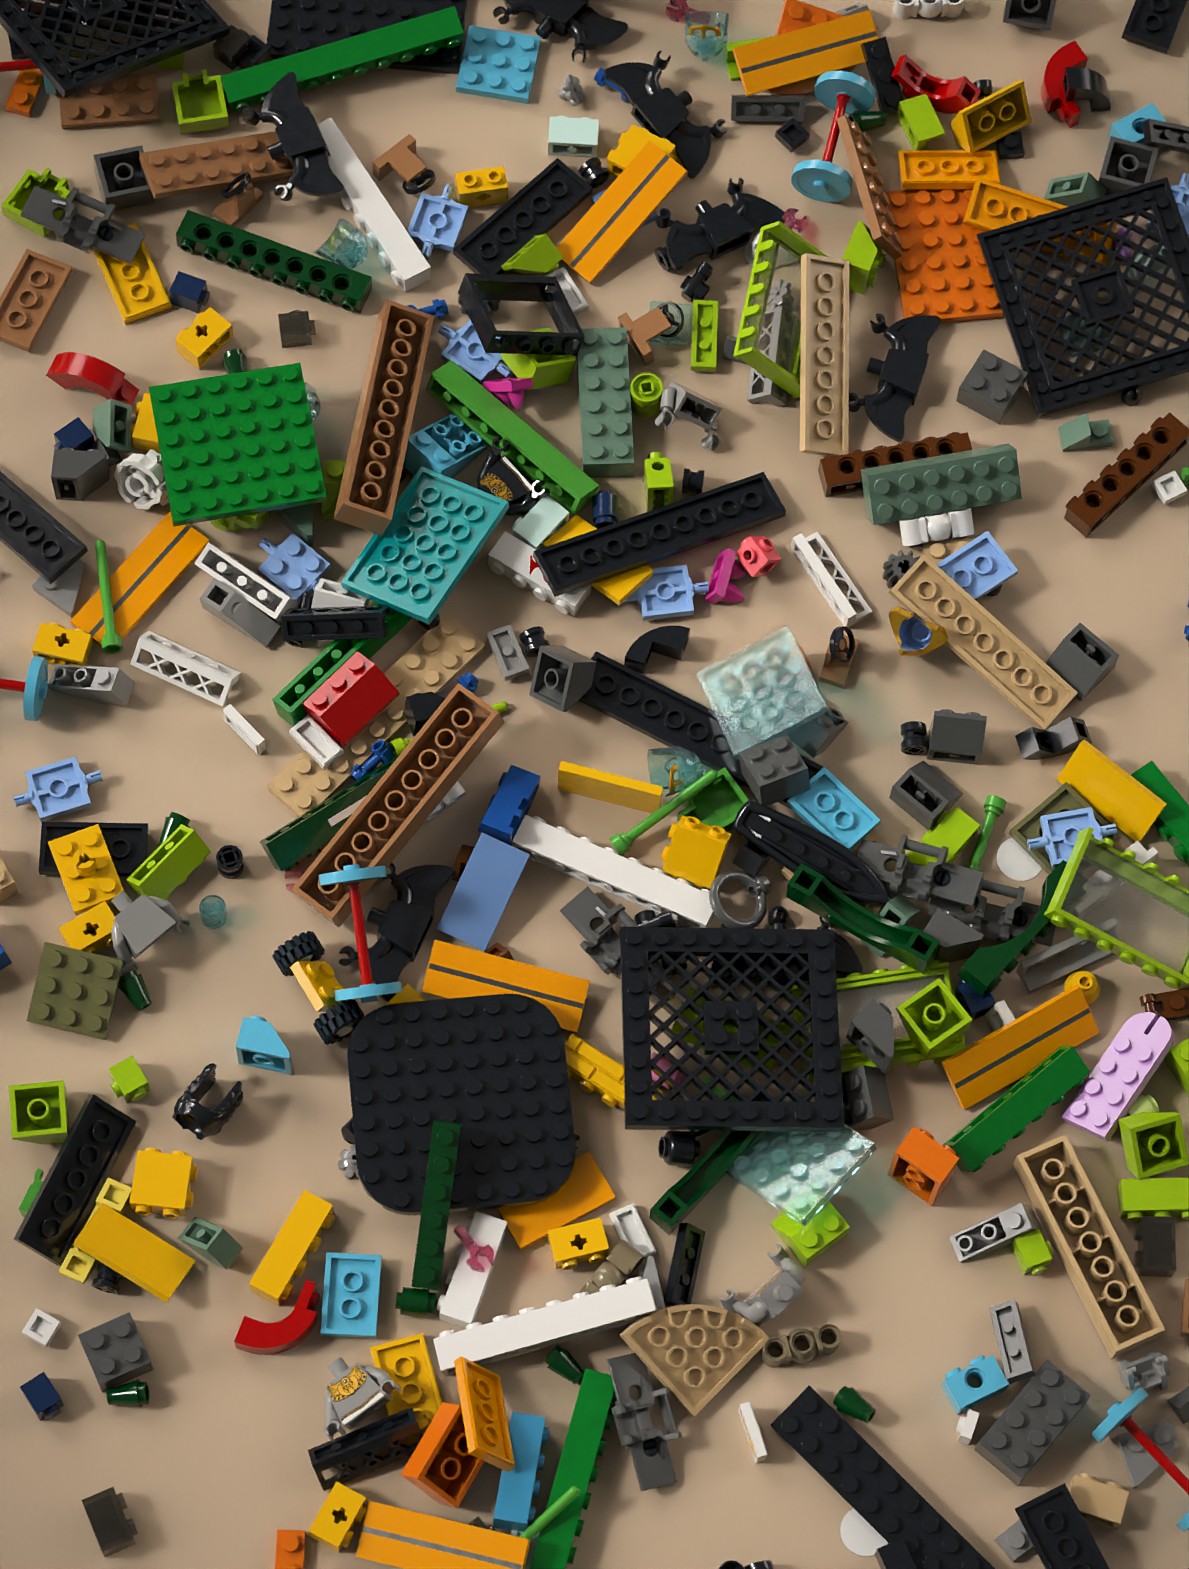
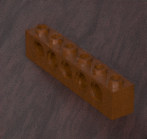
M1170 412L1164 418H1157L1147 434L1141 433L1134 441V446L1130 450L1125 448L1118 455V461L1115 464H1108L1101 471L1100 478L1096 481L1091 480L1084 487L1083 493L1079 497H1072L1066 504L1067 511L1064 519L1087 538L1189 442V428ZM1155 440H1162L1165 444H1160ZM1139 455L1146 456L1148 459L1143 460L1139 457ZM1121 471H1127L1131 475H1124ZM1104 487H1111L1114 491H1107ZM1087 503H1094L1097 507H1090Z
M953 432L944 437L935 438L931 436L924 438L922 441H903L895 446L886 447L881 445L867 451L854 450L840 456L835 454L828 455L820 459L818 472L824 495L829 497L862 491L861 469H867L866 465L878 467L893 464L892 460H897L901 463L917 460L915 456L929 458L942 455L941 451L951 454L973 449L968 432ZM848 469L852 473L846 474L843 473L841 470Z

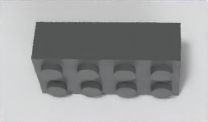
M1046 1360L1036 1372V1375L1031 1378L980 1439L974 1450L1018 1486L1087 1403L1091 1395L1049 1360Z

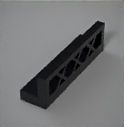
M387 605L288 609L281 616L283 640L385 638L387 636L385 617L390 613V607Z
M410 1407L344 1436H340L334 1439V1441H328L309 1449L308 1453L322 1489L325 1491L334 1487L336 1481L342 1484L412 1455L423 1434L413 1408ZM416 1433L418 1442L409 1446L401 1444L404 1437ZM384 1445L392 1447L389 1454L385 1456L375 1454L378 1448ZM358 1456L366 1458L361 1466L354 1467L349 1465L353 1458ZM332 1467L340 1469L337 1476L325 1480L322 1471Z

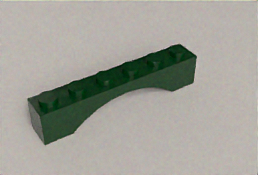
M1063 860L1046 877L1042 886L1039 913L1031 925L1020 935L1005 943L979 948L962 965L958 977L980 996H983L988 990L993 992L1002 982L1000 977L1005 972L1010 974L1019 964L1017 959L1022 954L1026 957L1036 946L1034 941L1038 937L1043 939L1052 929L1050 925L1051 919L1044 916V913L1047 911L1067 864L1066 861ZM1077 871L1061 907L1066 912L1069 911L1067 906L1072 901L1077 903L1086 893L1083 888L1088 880Z
M802 863L787 884V898L922 974L926 973L938 954L939 940L918 928L901 925L872 913L844 895L823 875Z
M759 1096L755 1101L765 1100L761 1096ZM724 1131L705 1155L650 1209L649 1218L670 1236L764 1131Z
M433 1121L411 1287L432 1290L440 1289L462 1123Z

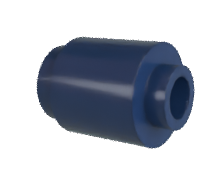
M608 490L599 491L592 498L593 522L597 529L618 522V497Z

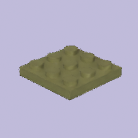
M1066 782L1009 831V835L1050 874L1055 868H1052L1045 848L1029 850L1027 845V839L1042 837L1040 817L1091 806ZM1093 809L1094 817L1098 822L1099 826L1109 825ZM1117 833V835L1104 836L1102 839L1109 838L1113 840L1114 846L1120 841L1121 836ZM1086 862L1080 863L1077 872L1082 874L1091 865Z
M44 942L27 1021L107 1039L124 960Z

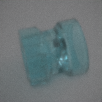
M209 895L201 900L199 911L202 923L211 929L222 927L227 920L224 900L217 895Z

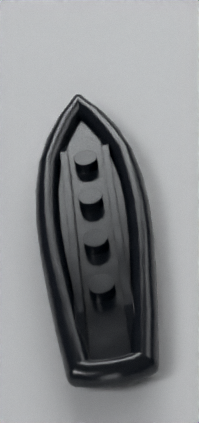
M748 800L738 811L733 829L791 872L795 873L802 863L823 875L838 890L855 902L887 904L892 899L885 885L871 867L849 848L833 838L753 800Z

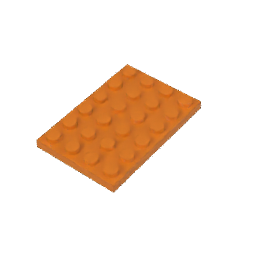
M912 189L885 192L890 200V205H888L889 211L896 220L895 231L900 235L903 243L900 246L903 256L894 260L903 318L931 315L940 317V323L1003 318L977 241V234L984 231L963 225L973 189Z

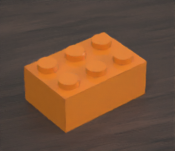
M914 1126L895 1151L887 1175L932 1206L951 1181L959 1157L956 1156V1152L947 1145L942 1146L933 1140V1135L927 1130H919Z
M445 1402L441 1404L400 1474L439 1504L458 1508L484 1463L483 1460L470 1455L468 1452L460 1405Z

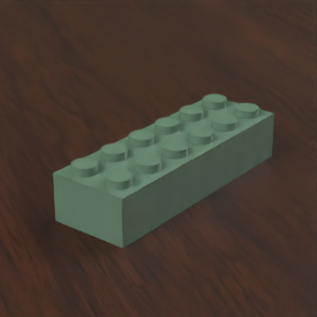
M627 327L581 329L585 338L576 356L582 471L590 478L633 477L634 448Z
M1009 443L861 469L866 516L873 525L1022 499L1017 450Z

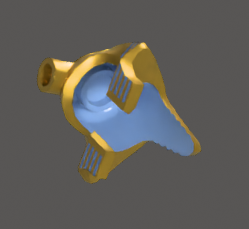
M901 606L889 611L890 624L900 646L899 653L901 656L926 655L941 648L949 641L945 627L933 621H928L925 626L914 616V612Z

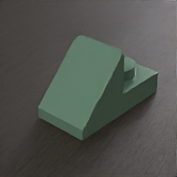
M1083 414L1058 428L1062 452L1110 447L1113 445L1109 419L1089 421L1088 415Z

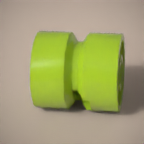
M641 373L632 380L630 385L631 411L636 416L650 418L660 411L663 383L660 378L651 373Z

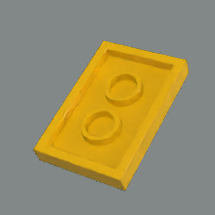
M98 824L48 842L75 915L86 912L104 901L107 904L111 903V900L116 895L124 891Z

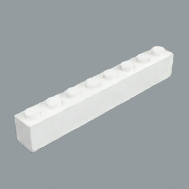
M329 118L319 123L318 127L331 154L328 156L330 169L345 188V191L340 194L342 196V204L347 211L351 210L354 214L355 224L359 229L363 228L371 248L375 247L379 252L378 257L384 267L388 266L391 270V277L397 286L400 285L404 292H407L430 280V265L333 119Z
M525 815L512 841L513 847L530 854L529 859L642 908L653 910L656 914L670 910L675 922L686 927L708 928L715 914L710 905L709 890L694 888L684 879H673L667 876L661 869H650L643 866L642 862L630 857L627 859L622 857L612 848H601L595 845L589 838H578L571 835L563 827L557 826L555 828L550 826L540 817Z
M634 1277L627 1280L625 1285L618 1287L615 1284L603 1286L599 1289L600 1292L597 1293L581 1292L573 1295L572 1300L562 1302L561 1299L553 1300L546 1303V1307L540 1309L528 1307L520 1310L519 1315L509 1317L507 1314L494 1317L492 1319L493 1322L482 1325V1322H475L467 1325L466 1330L459 1332L447 1330L439 1334L440 1337L433 1339L440 1369L446 1376L456 1373L454 1361L460 1356L482 1366L634 1323L650 1313L657 1312L651 1285L647 1278Z

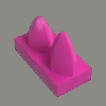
M501 378L483 382V387L487 391L493 392L494 397L507 408L511 401L513 406L519 410L524 399V389L533 388L532 378Z
M727 548L717 555L709 582V593H706L704 601L715 604L719 600L728 603H737L745 600L740 590L729 582V579H740L746 576L745 570L735 559L736 551Z

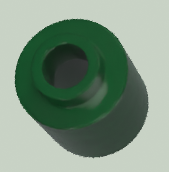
M403 1287L402 1292H397L395 1309H401L400 1315L419 1317L434 1315L436 1293L429 1292V1289Z

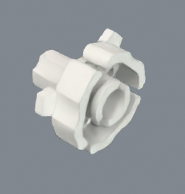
M152 449L146 455L133 453L116 466L114 477L118 484V491L127 503H130L136 497H140L134 502V506L137 509L147 510L154 504L160 503L164 506L169 502L160 453ZM146 493V494H148L151 498L146 497V496H143V495Z

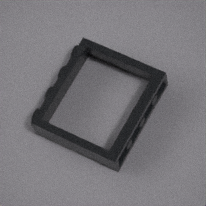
M465 273L458 294L486 353L577 356L585 336L556 277ZM483 300L545 302L559 332L496 330Z

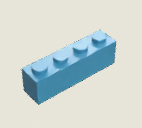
M512 1412L509 1433L515 1468L509 1472L504 1470L501 1472L493 1517V1528L523 1532L527 1529L528 1524L534 1522L536 1507H531L532 1497L538 1498L540 1481L535 1480L537 1470H543L545 1454L540 1453L541 1444L547 1445L550 1429L544 1427L545 1417Z

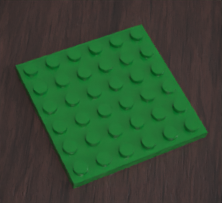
M301 363L149 387L173 527L327 501Z

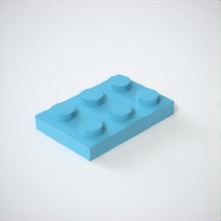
M825 767L809 780L810 790L794 795L787 800V805L810 827L833 838L850 850L880 824V819Z
M326 1252L321 1336L376 1339L381 1255Z

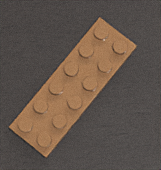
M844 115L838 118L837 122L873 241L895 260L903 256L900 248L903 243L900 235L894 228L896 220L888 208L890 200L882 189L884 181L876 169L878 161L870 149L872 141L866 131L862 132L856 121L852 122Z
M276 131L142 152L139 157L154 199L225 188L233 179L244 172H248L251 175L248 184L288 178L294 172V166L291 165L286 155L273 161L267 147L280 141Z

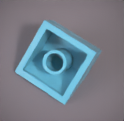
M260 1016L243 1017L236 1044L238 1063L291 1075L292 1063L290 1052L271 1023Z

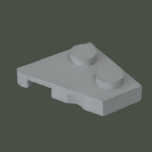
M79 559L51 585L40 576L32 585L33 590L72 617L75 612L76 599L81 588V579H83L86 569L85 562Z
M1170 1420L1141 1428L1167 1457L1179 1447ZM1129 1432L1117 1435L1116 1440L1132 1487L1137 1488L1160 1465Z

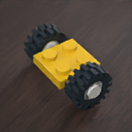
M307 931L306 933H300L299 936H293L290 941L287 940L284 942V945H280L278 950L274 951L272 957L284 976H296L317 1012L326 1011V1013L319 1015L320 1018H317L313 1024L324 1044L329 1045L334 1044L336 1041L340 1042L344 1037L347 1038L353 1033L356 1026L365 1016L354 999L335 1001L334 990L345 988L338 983L334 976L333 968L326 961H316L322 958L325 950L315 933Z

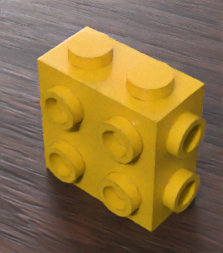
M632 124L627 132L624 131L621 134L617 148L609 152L606 159L610 175L617 178L649 140L676 161L677 157L674 156L676 145L665 138H660L650 133L645 128H639Z
M682 815L677 824L673 822L670 828L668 838L672 840L670 846L665 845L660 860L664 861L662 871L668 873L673 878H682L692 882L697 887L710 889L712 882L719 874L732 834L726 832L722 827L710 826L702 823L695 817Z
M145 1148V1151L138 1150L130 1196L131 1209L136 1214L150 1216L152 1213H161L164 1217L170 1219L186 1216L187 1208H192L194 1192L190 1191L191 1181L196 1182L198 1165H194L192 1156H188L189 1154L184 1151H173L172 1154L161 1153V1150L157 1148Z

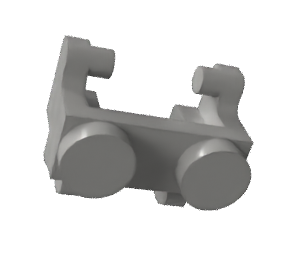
M1151 1350L1145 1353L1141 1359L1133 1362L1124 1360L1118 1365L1117 1370L1120 1373V1378L1125 1388L1131 1390L1132 1393L1140 1387L1144 1390L1157 1385L1161 1390L1168 1388L1166 1377L1170 1375L1169 1361L1166 1355L1162 1356L1160 1352Z

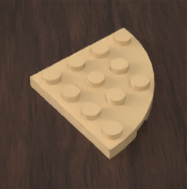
M681 1304L657 1310L656 1313H650L640 1318L620 1334V1337L666 1388L669 1387L673 1397L693 1417L708 1404L769 1339L750 1320L727 1309L702 1304Z

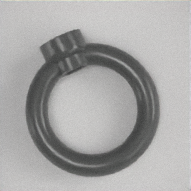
M730 870L723 872L711 884L709 891L711 908L717 918L730 928H755L766 915V895L771 892V884L764 875H758L753 878L742 871ZM729 881L741 882L747 886L748 894L752 898H756L757 907L755 914L751 918L739 920L730 916L724 910L720 901V890L725 883Z

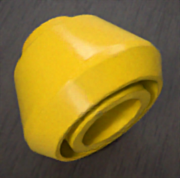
M1076 971L1067 977L1064 983V992L1078 985L1081 987L1088 1005L1097 1000L1101 988L1098 979L1092 973Z

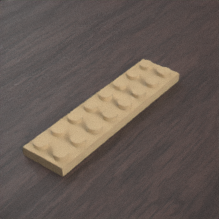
M806 253L801 255L800 452L824 456L832 454L840 456L848 454L849 260Z
M925 554L917 560L888 592L907 610L914 612V616L925 626L928 621H933L945 627L949 639L946 645L1039 729L1045 730L1078 693Z

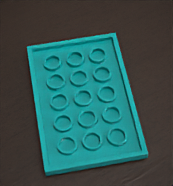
M421 466L395 503L390 524L382 535L374 533L342 579V588L379 604L387 605L393 610L430 625L509 509L508 501Z

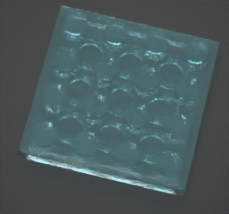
M788 625L696 673L728 745L737 760L739 759V751L781 737L830 711Z
M844 1124L843 1132L763 1131L748 1149L734 1161V1164L727 1170V1175L805 1227L877 1148L875 1143Z

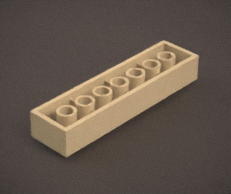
M1066 1134L1017 1155L1013 1166L1110 1358L1114 1359L1160 1338L1165 1328Z

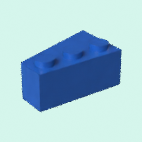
M514 765L510 766L508 772L502 773L498 784L499 789L496 795L493 794L488 810L478 828V832L485 833L512 846L517 830L524 816L528 814L540 787V775Z

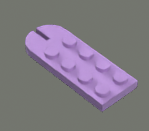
M1152 1012L1138 1013L1129 1018L1062 1115L1063 1120L1108 1142L1119 1126L1118 1119L1126 1116L1173 1045L1174 1032L1168 1021L1162 1016L1158 1018L1157 1014Z

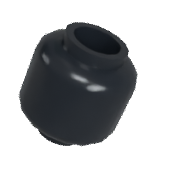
M667 1131L659 1140V1156L664 1159L667 1165L689 1166L693 1163L695 1157L700 1155V1142L696 1141L691 1131Z

